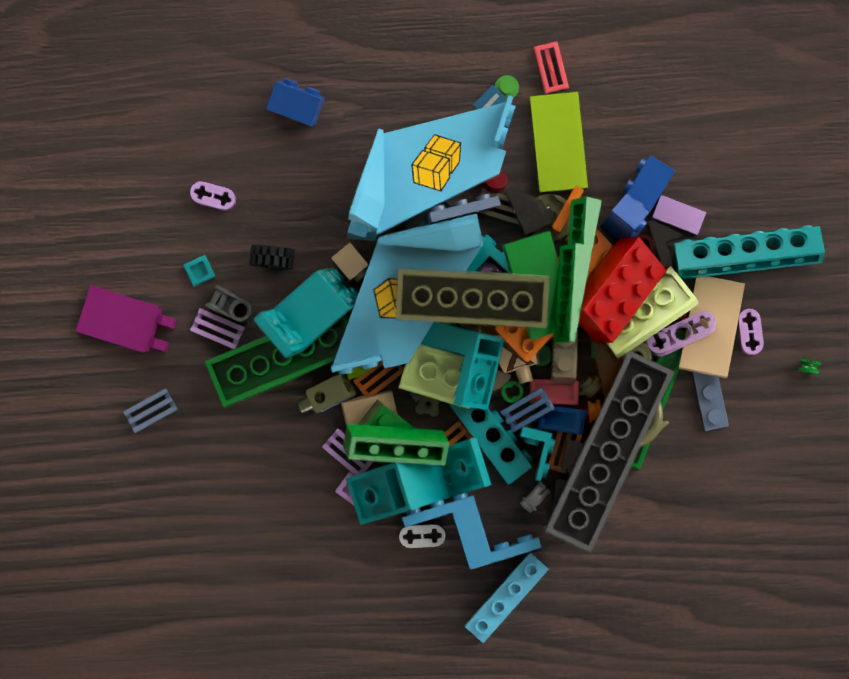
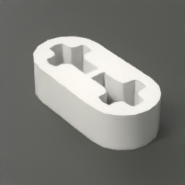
M414 525L403 528L399 539L401 544L407 548L436 547L444 542L446 535L444 529L439 525ZM434 528L437 529V533L442 534V538H438L436 543H433L431 538H424V534H430ZM407 530H412L413 534H421V539H414L413 544H408V540L403 539V535L407 534Z

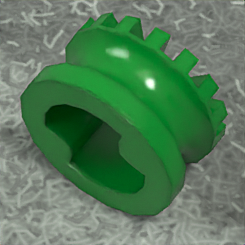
M807 359L799 360L801 367H798L797 371L819 375L818 367L821 366V362L814 360L810 362L809 359L808 361Z
M509 381L502 387V397L508 403H516L523 396V388L518 382ZM514 385L519 389V396H513L512 399H509L505 394V390L507 387L512 388Z

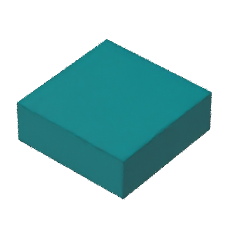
M206 255L183 265L193 287L216 277Z

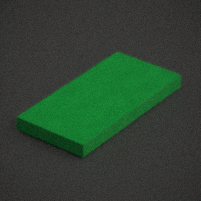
M550 231L502 245L510 273L549 276L547 327H526L529 340L555 333L559 262Z

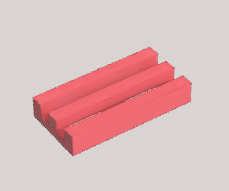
M558 42L534 47L545 95L569 89ZM550 48L554 49L562 81L561 85L557 83L549 51ZM542 50L545 53L553 87L548 85L540 53Z

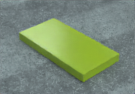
M578 92L530 96L539 193L573 190L576 186L587 189L588 182Z

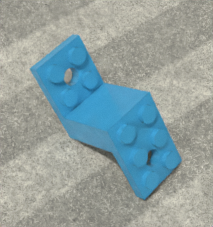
M467 492L453 496V502L444 504V500L429 504L430 509L421 511L419 507L406 511L407 516L402 517L404 526L407 527L453 513L470 570L541 548L539 538H533L532 534L517 538L518 543L509 545L506 541L494 545L495 550L490 551L474 496L468 497Z

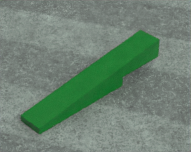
M590 197L571 200L568 245L560 246L554 334L555 344L575 342L602 200Z

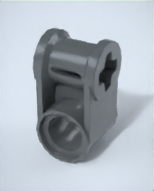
M216 284V291L210 302L206 303L205 306L238 323L249 322L254 314L252 306L245 300L235 296L234 293ZM241 305L246 306L247 314L242 318H238L236 316V309Z

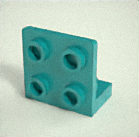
M522 427L519 437L524 438L523 443L539 446V442L543 443L534 481L541 482V478L547 477L549 463H545L547 454H552L555 440L551 439L552 433Z

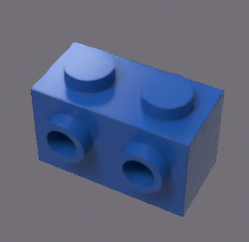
M284 78L283 81H276L266 109L309 126L316 125L325 97L319 95L320 91L311 87H306V90L297 87V82Z
M651 155L647 161L642 158L635 170L639 173L635 181L630 179L622 191L632 199L641 202L649 213L675 172L674 169Z
M626 194L601 224L600 228L616 241L620 237H636L647 222L644 218L649 212L641 202L632 199Z

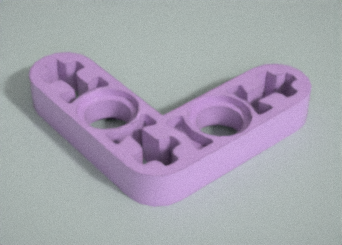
M699 312L667 328H663L662 332H657L662 342L666 341L663 344V349L654 347L657 345L654 336L648 338L646 342L653 354L665 356L712 334L716 329V321L711 313ZM704 318L706 321L711 320V322L708 323L709 327L707 329H704L703 326H700L696 328L697 334L694 335L692 327L689 324L693 323L694 327H697L701 325L700 320ZM680 328H686L689 331V336L684 340H679L675 336Z

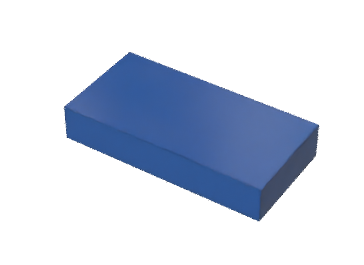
M541 405L540 411L545 409L547 405ZM554 406L555 409L539 417L537 429L583 435L586 418L585 410Z

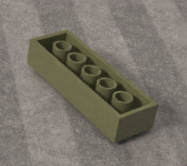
M399 267L396 320L546 328L549 276Z

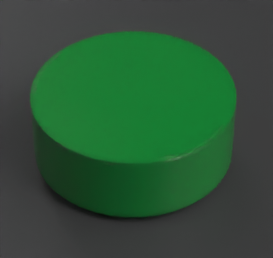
M546 343L539 350L540 363L534 366L543 367L551 361L552 350Z

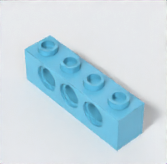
M529 552L464 626L484 643L549 569Z

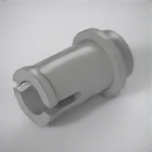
M538 482L536 487L526 497L523 496L521 498L520 505L529 513L536 511L538 504L551 492L548 488H545V485Z

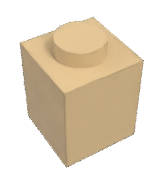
M351 243L347 244L331 258L350 282L354 279L359 282L365 277V272L369 265Z

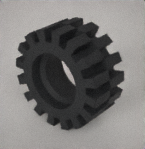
M251 245L249 265L267 269L293 270L295 250L272 245Z

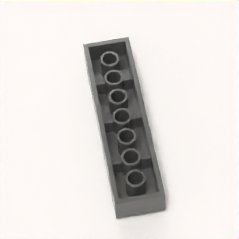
M631 351L626 353L544 533L584 552H592L674 371Z

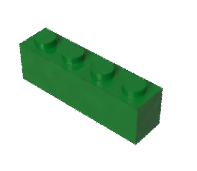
M347 424L343 444L348 459L445 465L449 441L442 430Z

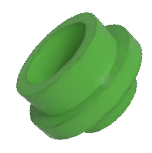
M502 76L495 83V87L507 99L508 95L514 98L519 91L518 81L512 76Z

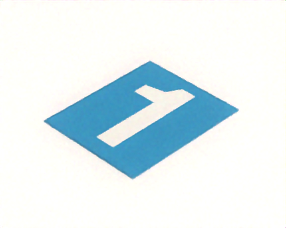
M492 84L473 105L477 109L505 103L507 98Z

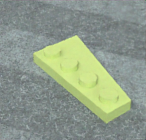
M670 266L613 343L606 344L619 359L628 351H631L699 304L698 299Z

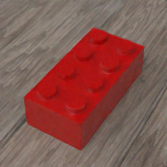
M620 237L586 282L578 323L595 342L613 343L667 271L639 237Z

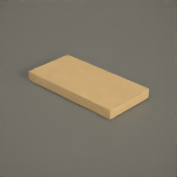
M709 276L696 278L693 294L698 299L699 304L690 310L689 317L699 312H709L715 318L716 329L709 336L682 348L679 369L727 379L745 287L744 283ZM704 318L700 320L701 325L697 327H694L693 323L689 324L692 327L694 335L697 334L696 328L700 326H703L704 329H707L709 327L708 323L711 322V320L706 321ZM686 329L684 339H686L689 336L688 329Z

